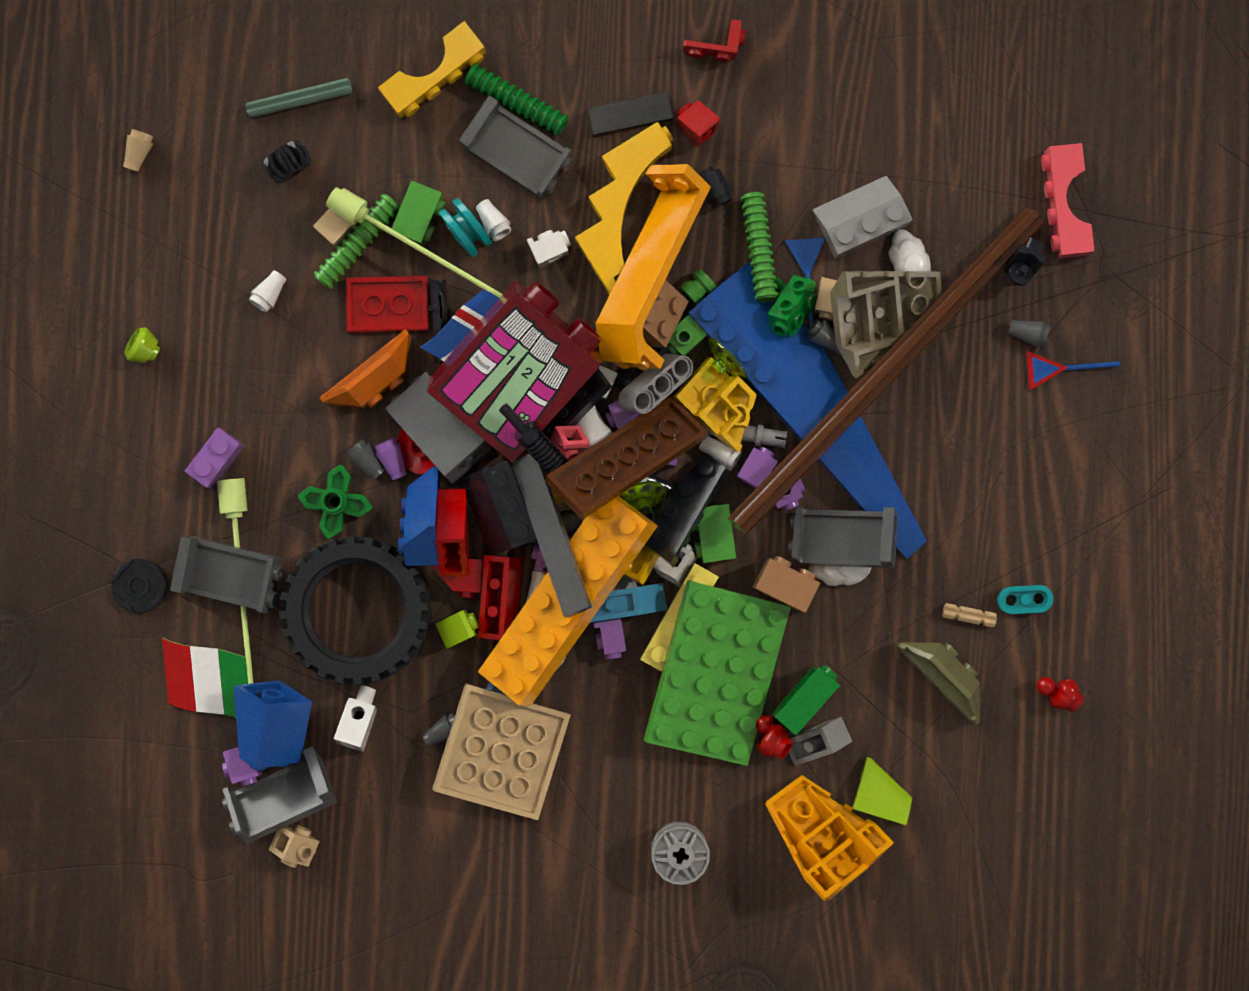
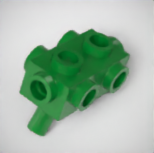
M793 275L788 284L780 278H776L774 283L778 286L779 297L768 313L771 332L789 338L798 332V329L803 324L805 315L811 312L817 301V294L815 293L817 284L815 281Z

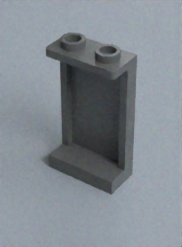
M488 96L459 140L461 147L541 199H543L545 194L549 196L552 194L558 184V181L555 179L561 171L565 173L573 161L570 148H564L500 106L499 102L491 96Z
M425 372L422 376L413 379L410 386L403 393L394 396L385 409L439 471L454 484L494 447L427 393L430 376Z
M798 505L796 506L795 513L791 514L790 526L791 530H794L793 540H789L788 554L792 556V560L796 565L895 568L899 515L895 508L883 507V512L810 510Z
M184 536L180 539L170 591L178 593L188 592L256 609L259 613L272 612V608L276 606L278 601L277 584L284 572L283 558L195 536Z
M313 746L303 750L305 759L301 760L300 763L288 766L236 791H232L228 786L223 788L225 798L222 799V804L227 814L231 815L232 821L229 822V826L235 838L240 837L247 845L337 803L323 759Z

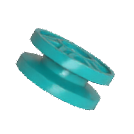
M457 197L452 201L457 212L456 215L452 216L444 208L438 214L459 244L474 258L478 255L474 245L476 240H479L485 247H489L492 241L475 216Z

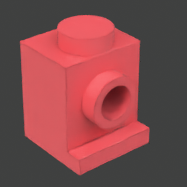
M580 425L555 426L550 439L569 461L581 454L585 448H589L590 445Z

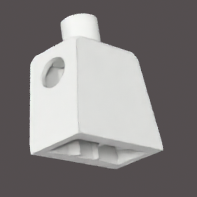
M361 685L356 699L348 698L334 736L337 744L364 752L377 712L376 706L372 705L376 693L375 689ZM357 711L365 712L362 719H354Z

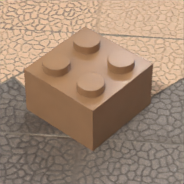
M666 280L643 326V337L650 347H667L689 302Z
M775 556L774 559H766L752 588L799 612L806 613L820 585V582L815 580L817 575L803 568H799L797 572L790 568L791 562L779 556Z

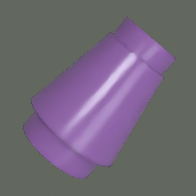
M395 437L375 445L377 451L375 455L392 480L407 474L401 445L396 442Z

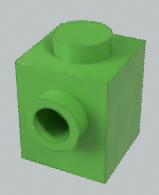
M689 314L676 326L667 349L670 354L687 356L707 338L708 334Z

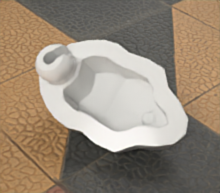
M899 229L895 232L892 238V246L888 252L894 270L931 271L929 255L925 252L922 241L914 237L907 230Z
M809 565V571L817 575L816 578L822 580L828 586L854 585L865 579L871 571V568Z

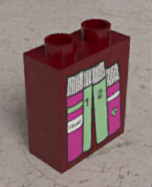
M515 280L430 376L427 388L428 394L512 463L525 449L514 438L517 430L499 412V409L507 403L525 423L533 421L542 431L601 366L600 351L596 349V346L602 341L601 336L589 324L578 317L569 326L553 311L559 306L560 302L547 288L537 281H534L526 289Z

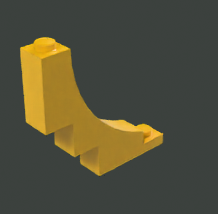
M658 122L602 156V162L614 181L588 197L589 203L601 221L575 237L577 245L609 295L616 283L615 280L618 279L625 265L622 256L621 230L630 197L649 166L655 164L661 157L672 150L671 141H673V137L666 126L661 128Z

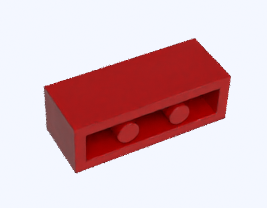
M484 555L478 638L500 640L519 613L523 557Z

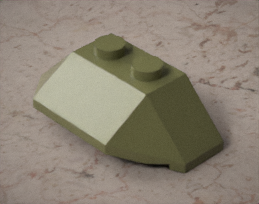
M898 642L895 645L971 724L977 725L980 722V682L975 678L978 673L967 662L962 665L955 658L958 653L948 643L943 645L939 642Z

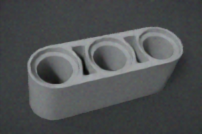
M676 354L662 355L661 357L664 359L661 369L648 368V370L642 372L620 392L619 404L622 409L640 414L650 412L691 376L693 364L690 358Z

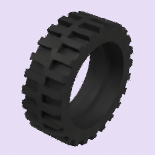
M347 536L346 538L332 539L327 541L326 544L316 546L310 550L311 553L301 558L296 563L297 568L292 574L289 573L286 579L288 582L286 590L282 591L280 600H283L282 611H279V618L283 619L284 624L282 633L284 638L289 640L291 645L289 649L292 654L297 655L301 659V664L306 669L316 672V676L332 680L334 683L341 685L353 684L356 686L375 683L405 668L422 649L421 646L429 634V623L432 620L431 593L428 592L427 581L417 566H405L404 554L399 555L397 547L368 537ZM366 564L381 570L392 579L402 598L403 619L397 635L384 649L370 656L348 657L332 651L319 639L311 622L310 605L316 587L328 573L344 565Z

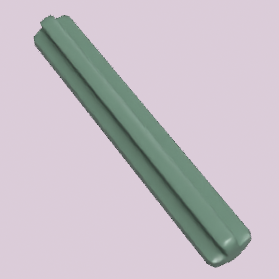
M348 78L247 102L246 111L250 118L351 94V82Z

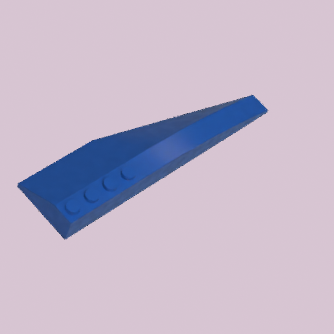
M748 262L704 298L689 314L708 334V340L712 341L716 348L718 346L722 349L721 354L726 360L728 356L731 358L733 363L730 364L735 369H740L742 373L739 374L745 377L744 380L801 442L848 392L825 348L807 340L809 334L807 332L808 327L804 323L791 338L779 336L771 332L768 313L777 299L770 302H758L754 299L757 293L753 291V287H755L752 284L754 277L751 275L753 268L750 267ZM860 416L819 458L818 462L862 511L883 512V507L896 509L899 515L896 549L905 559H908L927 540Z

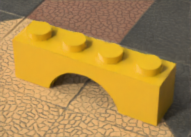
M465 21L443 37L445 45L444 59L433 73L423 77H413L398 71L378 87L381 95L400 119L405 115L406 117L412 116L419 110L420 107L418 105L424 100L428 99L430 101L440 94L441 87L448 82L450 84L455 83L462 77V71L467 67H472L476 63L479 64L483 61V55L486 54L485 47Z

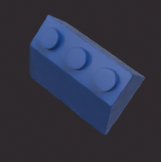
M432 467L407 487V498H402V515H405V518H400V534H404V538H399L398 550L399 555L404 554L405 566L439 565L436 528L438 489L441 488L439 469L437 467Z

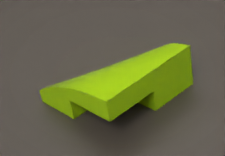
M866 757L852 808L906 825L912 797L877 765L873 759Z

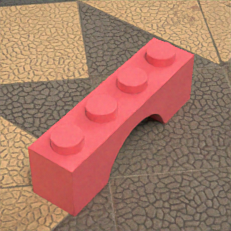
M1082 143L1049 146L1044 152L1045 155L1041 156L1042 170L1047 172L1048 180L1044 184V192L1046 198H1050L1051 209L1047 211L1049 225H1053L1054 236H1051L1050 239L1051 250L1056 252V259L1088 256L1094 252L1092 225L1079 220L1073 215L1068 207L1066 198L1067 189L1072 179L1085 171Z

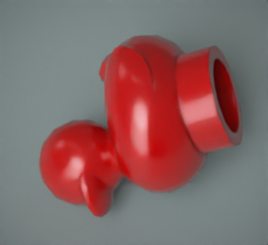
M1042 677L1036 685L1039 694L1048 696L1049 703L1059 710L1066 709L1069 712H1074L1081 706L1084 699L1074 679H1064L1055 685V681L1052 678Z
M761 715L756 722V729L759 733L765 735L761 743L757 744L758 749L766 757L776 756L779 759H783L790 752L793 741L788 738V732L784 726L780 724L773 725V715Z

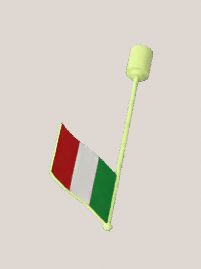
M245 479L217 481L220 514L226 513V519L232 518L234 546L240 547L237 517H243L242 512L248 511ZM240 606L245 656L217 648L182 645L162 638L169 704L188 711L224 714L236 718L235 685L253 683L246 607Z

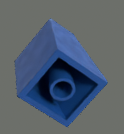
M280 680L235 685L234 697L239 758L249 764L250 768L254 770H265L266 767L273 766L287 767L288 764L300 763L312 701Z

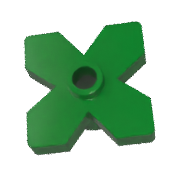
M338 465L328 473L326 490L309 486L298 494L299 500L306 509L323 510L319 528L327 539H332L343 531L344 513L362 518L373 510L372 504L365 495L348 494L352 476L343 465ZM334 497L340 498L338 507L332 506L331 502Z

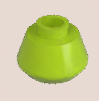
M138 328L125 348L124 354L127 360L146 363L148 360L153 361L160 350V347L157 346L158 340L148 328Z

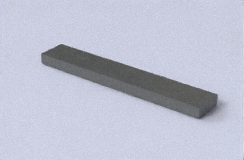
M531 454L519 458L513 463L511 462L563 616L569 618L592 608L551 487L545 482V470L532 458Z

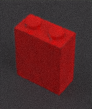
M438 489L436 545L440 576L468 575L470 523L466 489Z

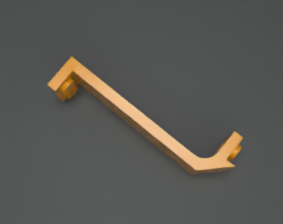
M689 164L650 165L646 172V175L654 182V186L661 190V193L596 321L597 333L602 338V341L599 343L602 362H614L623 369L634 367L648 370V368L661 369L664 359L645 342L643 326L711 188Z

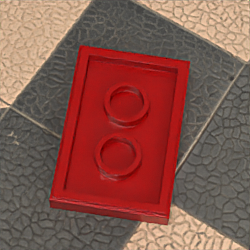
M428 276L346 278L347 333L402 332L405 329L407 332L429 331Z

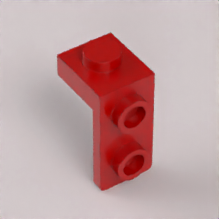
M731 19L727 46L684 40L683 52H688L687 55L694 58H703L704 55L715 56L714 59L717 61L730 62L731 59H736L738 46H744L746 30H741L742 21Z

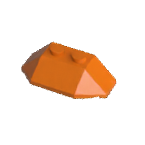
M406 329L403 330L353 372L320 397L321 401L327 405L366 408L367 406L373 408L383 400L381 395L389 388L394 391L405 382L403 377L407 375L410 334Z

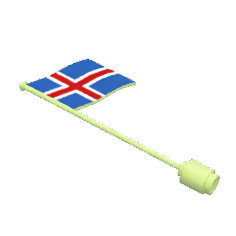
M336 187L331 192L326 202V206L330 208L331 213L352 225L367 220L483 289L463 305L435 337L420 346L422 349L445 361L503 294L369 216V209L366 208L367 201L345 188L341 190Z

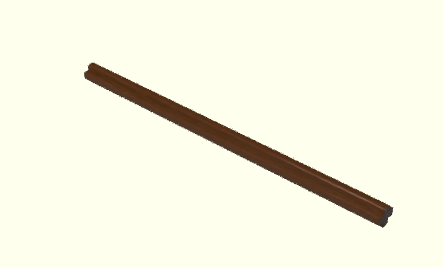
M1026 207L728 517L734 524V527L745 535L751 531L1014 256L1019 247L1024 245L1044 225V221L1039 218L1040 214Z

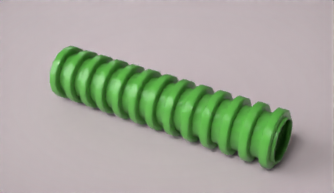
M750 192L741 197V202L744 203L742 210L745 211L743 213V218L746 219L744 226L747 227L745 234L749 236L746 238V241L750 244L747 248L751 252L749 259L752 260L750 267L753 268L751 271V275L754 277L752 284L755 285L753 291L757 293L754 299L758 302H770L776 300L779 297V293L775 291L778 289V286L774 283L776 276L773 275L775 268L772 267L774 265V260L771 259L773 251L770 250L772 244L768 242L771 240V236L767 234L770 229L766 226L768 219L765 218L767 216V210L764 209L766 202L763 201L765 194Z
M382 194L380 196L382 199L375 202L376 206L369 209L371 212L368 215L384 225H388L390 223L388 220L395 217L394 213L396 211L399 212L400 206L388 195ZM367 220L359 223L358 227L354 226L352 234L349 232L347 234L348 238L341 241L343 244L336 247L337 251L335 253L331 252L330 255L332 257L325 259V265L321 264L319 266L320 270L313 273L314 277L328 289H333L334 286L332 284L339 282V276L345 275V269L349 270L351 268L349 265L356 262L355 258L362 255L360 253L362 250L366 251V245L368 243L372 244V238H377L379 236L377 234L378 231H383L382 229Z

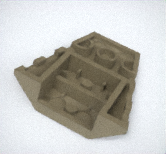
M842 271L830 292L836 346L853 377L858 378L864 374V370L874 366L942 295L939 271Z

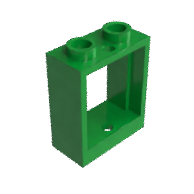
M814 665L771 714L794 735H797L840 687L836 682L838 676L825 665L822 667Z

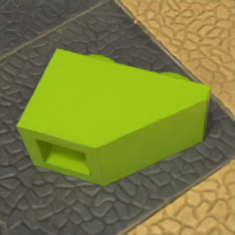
M462 610L435 624L446 649L478 635L476 629L479 628V622L474 612L469 614L468 610Z

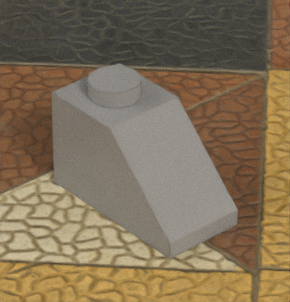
M838 717L790 737L789 739L793 741V746L789 755L794 766L832 754L853 741L842 717Z

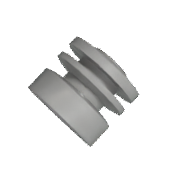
M674 821L664 825L655 834L651 843V858L656 872L664 880L672 884L686 885L696 881L705 873L709 864L710 850L704 834L696 826L688 822ZM680 848H684L685 854L688 856L682 857L681 861H678L673 852H678Z

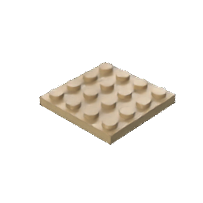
M465 683L432 790L538 820L571 715L535 703L531 706H520L507 695Z

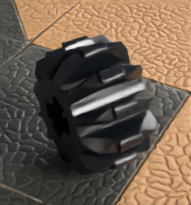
M294 140L282 145L269 154L263 163L270 178L275 183H282L300 174L310 165L312 160L306 147L299 140Z

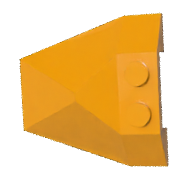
M801 775L767 800L765 805L804 880L823 901L831 900L864 873L894 842L875 822L869 818L866 820L862 819L852 812V807L847 804L842 806L830 798L831 794Z

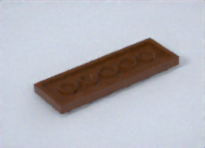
M670 396L650 412L640 415L546 475L545 482L583 520L705 440L708 431L681 404Z

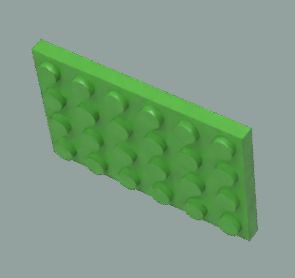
M687 580L644 741L748 766L757 733L756 722L762 715L791 607Z

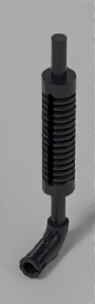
M507 403L499 409V412L517 430L514 438L531 454L532 458L541 465L546 473L553 472L569 461L533 421L525 423ZM645 506L639 510L640 513L652 522L655 521V514L653 510L649 511L650 507Z

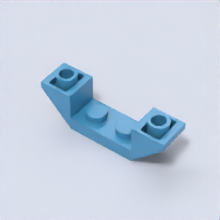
M659 583L612 591L590 622L667 610L664 584Z

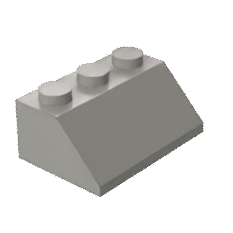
M887 176L812 209L835 259L902 229L913 220L901 194Z

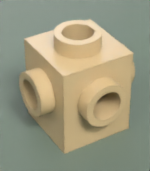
M296 825L295 829L286 826L277 830L269 851L281 858V862L288 866L296 868L297 864L309 867L320 841L310 835L312 831L303 826Z

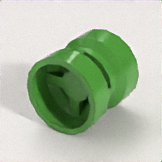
M699 268L692 274L693 280L684 281L679 286L681 292L695 306L703 300L705 293L710 294L717 288L708 275Z

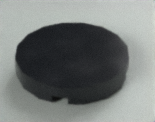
M139 558L126 561L119 566L112 577L111 583L113 598L118 605L129 612L135 613L148 612L160 605L166 596L168 585L165 573L159 565L150 560Z

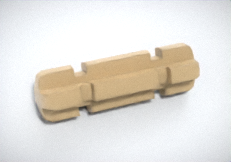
M949 603L944 605L942 612L944 618H957L958 621L978 625L982 623V626L994 627L997 620L996 613L988 611L983 613L982 610L964 606L957 607V605Z

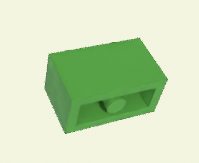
M411 180L392 229L424 247L426 241L430 242L436 229L432 225L436 216L440 217L438 212L445 208L446 202L443 201L444 196L442 192Z
M729 504L706 507L703 511L704 516L699 524L696 523L693 531H698L699 542H695L696 557L702 558V563L736 559L732 524L728 519L730 516Z

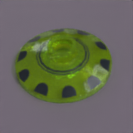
M712 337L709 338V348L715 358L712 362L714 368L721 375L728 372L732 376H739L742 380H746L748 375L737 359L720 342Z
M639 482L619 495V497L638 511L645 506L650 507L649 511H651L665 500L667 493L665 487L660 483Z

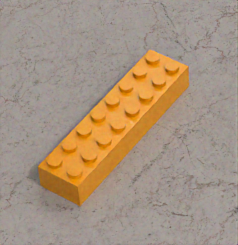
M619 496L587 516L571 538L570 544L592 608L565 618L549 572H547L478 673L518 705L531 706L658 525Z

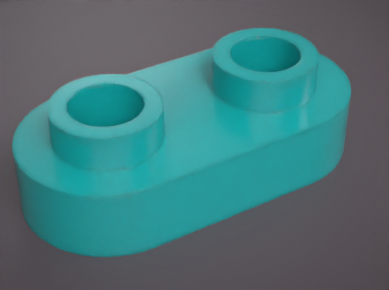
M1043 585L1006 587L997 596L999 609L1007 614L1045 612L1053 604L1051 590ZM1037 593L1042 596V601L1039 604L1033 601V597ZM1009 595L1015 598V602L1011 606L1006 603V598Z

